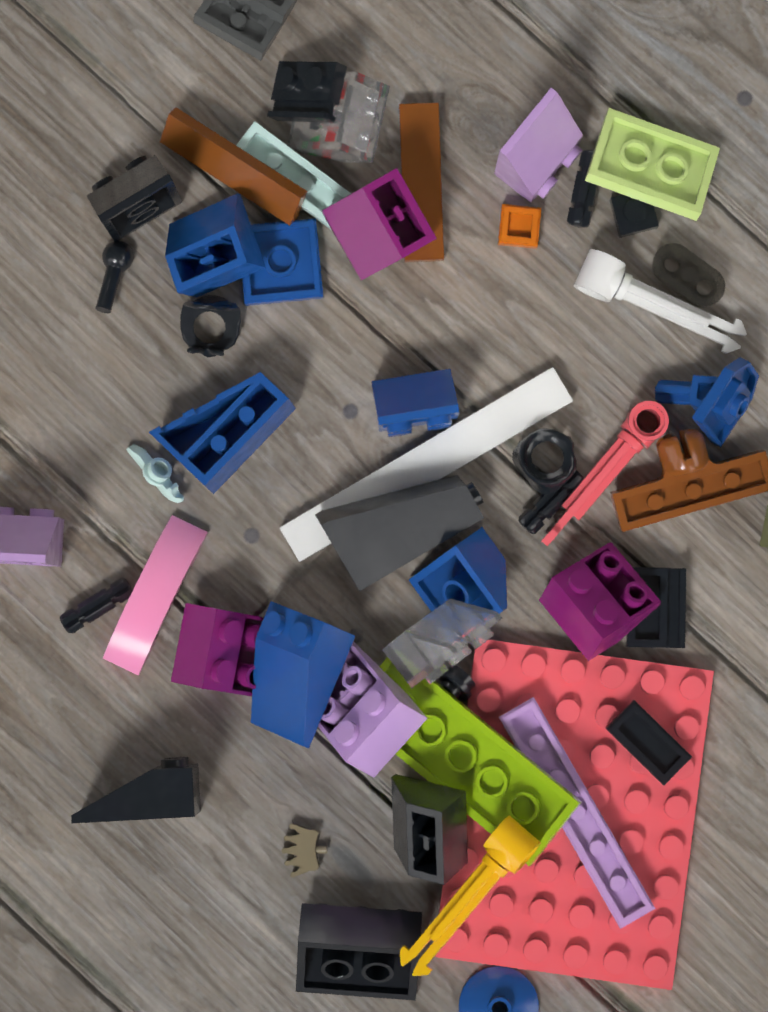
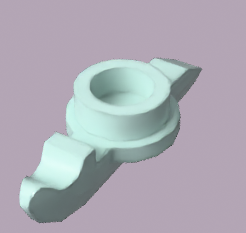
M135 444L126 449L142 469L146 481L156 486L168 500L175 503H180L184 500V496L178 490L179 485L177 483L173 484L170 480L172 468L167 460L159 457L152 459L145 449Z

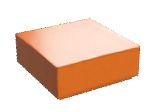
M502 204L498 245L537 249L541 208Z

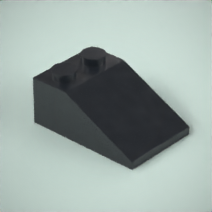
M144 155L133 160L125 167L127 172L115 179L112 176L101 179L92 186L93 192L87 195L97 216L114 241L121 240L182 203L173 180L155 155L148 159Z
M188 757L164 758V760H161L160 766L151 769L71 815V824L195 817L201 812L198 763L189 764Z

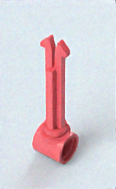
M643 401L629 411L626 420L621 424L623 430L617 435V440L563 502L561 506L567 511L541 542L548 546L573 516L579 521L636 453L639 454L644 447L648 449L655 440L666 432L669 425V416L661 404L655 401ZM646 411L656 417L657 428L654 432L646 433L639 429L636 421L639 413Z

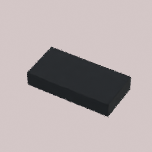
M632 700L605 728L662 785H665L692 758L635 700Z

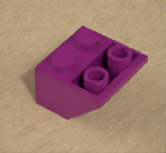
M397 168L321 211L360 280L373 275L437 239Z
M612 542L553 576L539 599L540 603L588 661L618 643L661 603L660 599Z
M185 603L171 682L201 689L252 696V690L256 689V685L253 684L255 638L264 617Z

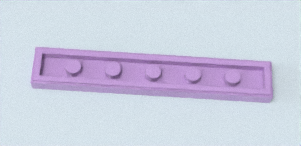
M532 697L499 716L515 747L582 801L562 829L619 928L625 927L656 909L535 698Z

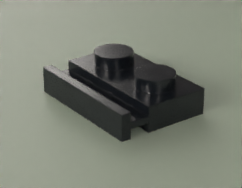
M279 61L271 100L275 101L273 111H268L267 117L276 121L335 123L336 117L333 116L334 106L339 105L347 66L338 62Z
M633 567L660 599L661 603L626 635V647L685 648L686 568Z

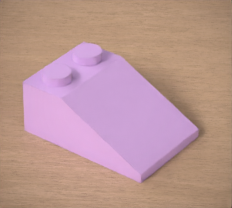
M549 89L499 151L494 174L530 203H532L537 195L544 199L558 181L553 177L562 164L569 168L583 150L578 146L583 134L561 97L554 89Z
M0 507V564L61 567L64 519L54 517V510L30 509V516L14 515V508Z

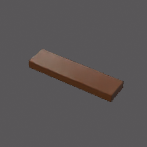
M439 103L399 104L402 178L437 238L404 257V262L444 261Z
M177 107L169 113L160 143L286 224L291 225L297 219L308 191Z

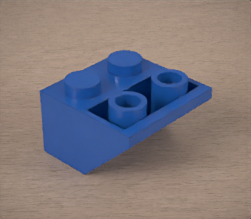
M234 194L169 224L165 258L177 293L198 298L266 268L241 194Z
M451 369L371 381L379 432L387 431L388 437L411 434L413 426L427 424L428 431L451 427L452 420H457L459 406Z

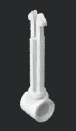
M589 250L574 283V287L580 292L604 302H610L612 297L620 301L622 299L722 344L721 352L725 354L741 348L729 336L708 327L711 325L729 334L746 336L747 333L741 320L736 318L733 324L632 278L633 275L625 272L626 264L616 257L599 250Z

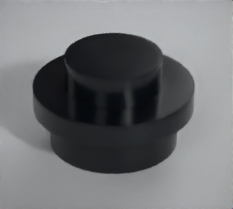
M451 664L448 669L443 668L437 674L441 681L439 684L453 696L463 701H467L472 696L471 690L475 687V683L463 669Z

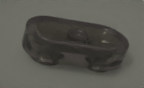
M677 243L666 244L654 255L652 270L656 278L692 305L699 308H708L715 305L724 295L725 281L721 273L683 245ZM665 260H676L678 270L675 272L668 271L665 268ZM699 282H706L710 286V293L708 295H701L697 291V284Z

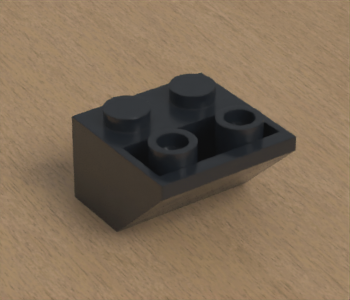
M395 774L391 777L394 850L409 876L445 885L468 863L466 791Z

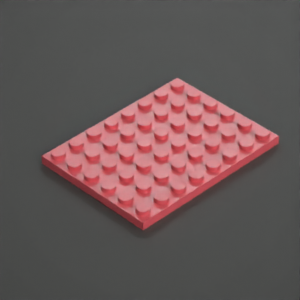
M476 638L471 678L475 683V687L471 690L472 696L467 700V707L514 745L499 716L530 698H535L656 909L620 929L564 830L561 828L533 865L528 866L525 864L516 874L509 871L504 878L501 877L435 957L672 990L714 671L597 655L588 661L581 652ZM632 700H635L692 756L665 785H662L605 729ZM467 815L468 863L445 885H442L439 913L480 865L483 856L487 853L483 845L491 834L469 815Z

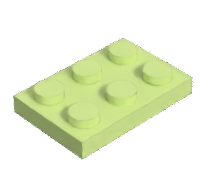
M609 108L603 120L585 181L697 221L703 209L720 148Z

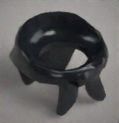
M208 295L183 304L180 314V329L183 340L190 347L187 349L188 353H200L207 358L215 357L216 355L223 356L224 350L235 345L241 327V311L236 303L220 296ZM211 311L217 313L225 322L226 330L224 336L215 343L202 342L194 332L195 319L204 312Z
M540 428L530 433L518 443L512 453V460L517 470L527 479L532 488L541 494H552L561 488L571 478L577 468V460L573 449L574 442L571 437L554 429ZM542 442L554 443L563 452V464L554 473L540 472L532 463V451Z

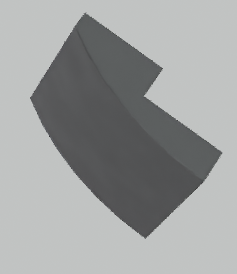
M204 0L194 14L193 22L261 61L284 25L297 0Z

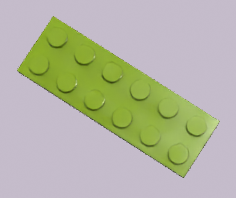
M393 649L379 667L410 696L427 717V720L400 748L396 755L428 782L466 791L467 815L490 834L506 817L510 815L541 842L539 848L526 863L528 866L533 865L582 801L398 649Z

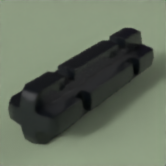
M583 150L578 166L582 167V170L577 171L571 203H574V207L569 208L567 223L578 228H587L590 225L592 211H589V207H594L598 185L585 181L594 150Z
M575 469L571 478L561 488L552 494H541L532 503L534 507L532 509L527 508L519 516L518 521L522 527L529 533L536 534L545 525L542 521L545 518L550 520L562 507L561 505L568 498L569 494L584 479L583 476Z
M120 578L110 584L111 588L108 590L103 588L79 603L76 610L71 608L63 613L59 618L68 633H75L84 627L83 623L86 621L91 623L115 608V603H123L128 600L133 591L129 582L125 578Z

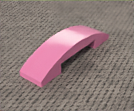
M173 515L171 516L128 599L103 659L136 675H140L156 642V636L208 534L207 531Z

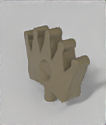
M291 823L289 828L295 829L299 834L285 835L284 840L296 845L288 848L284 847L281 850L284 854L288 853L296 856L284 862L286 866L300 867L297 871L291 872V877L308 871L318 870L320 863L317 854L327 853V845L317 846L320 832L316 829H309Z

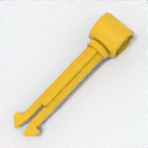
M510 815L506 817L484 843L483 847L487 853L483 856L480 865L426 928L410 949L405 945L400 949L401 966H405L416 958L432 940L434 942L418 960L412 976L429 975L432 969L428 964L501 877L504 878L509 871L516 874L533 856L541 842Z

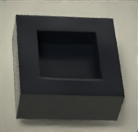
M626 195L610 198L609 201L619 238L659 227L653 205Z

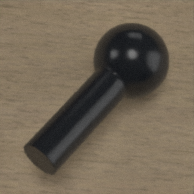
M123 241L110 242L102 253V260L107 268L95 308L102 313H111L121 273L127 270L133 263V251Z

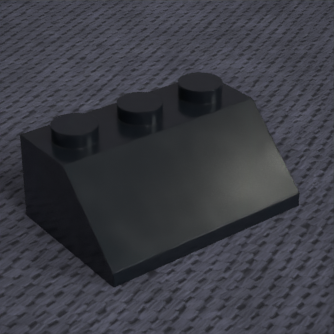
M302 903L298 936L296 992L416 1001L418 976H412V973L420 959V954L405 966H401L400 949L404 945L410 949L421 936L422 912L404 909L389 910L363 906L347 907L323 903Z

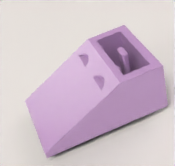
M353 641L318 727L346 763L374 778L427 720V717L410 696Z

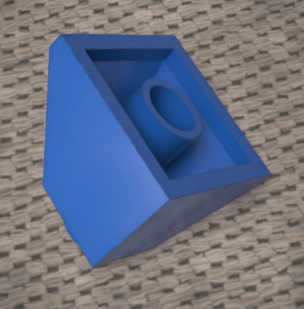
M483 527L456 544L409 579L454 645L507 609L506 559Z

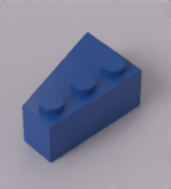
M259 372L216 395V398L197 409L192 408L182 414V417L163 427L159 426L149 431V433L214 494L296 408L284 393Z

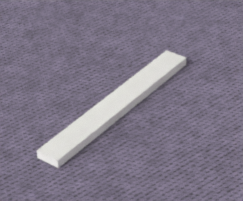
M552 367L281 526L280 530L298 561L301 562L332 544L315 516L318 512L440 480L572 403L573 400Z

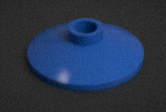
M491 966L476 972L464 985L459 998V1012H492L493 1004L498 1001L504 1002L507 1005L506 1012H539V1001L534 986L524 974L510 967Z

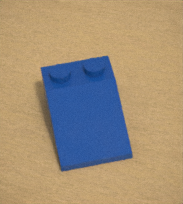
M271 601L255 638L253 684L256 685V689L252 690L251 723L309 748L355 639V635Z

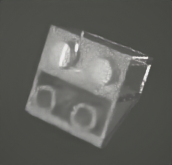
M449 599L405 630L382 650L411 688L424 679L431 684L449 670L445 665L446 662L453 668L471 654L472 651L468 645L471 644L476 650L493 637L494 633L490 628L499 622L502 617L497 611Z

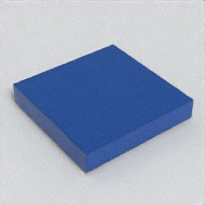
M316 218L295 220L291 225L285 222L252 224L251 226L266 268L242 278L245 306L324 298Z

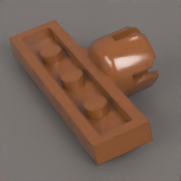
M696 429L679 431L684 453L681 451L677 436L672 437V433L663 436L656 444L662 466L661 476L655 480L610 492L620 530L625 532L768 491V457L766 451L761 449L722 461L712 462L708 456L703 434Z

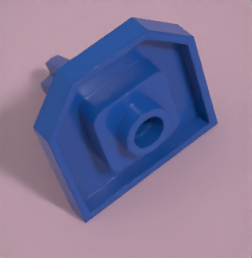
M739 357L725 366L718 377L693 375L692 381H658L655 386V400L663 404L691 405L696 411L692 419L709 441L721 448L753 399L759 375L749 361Z

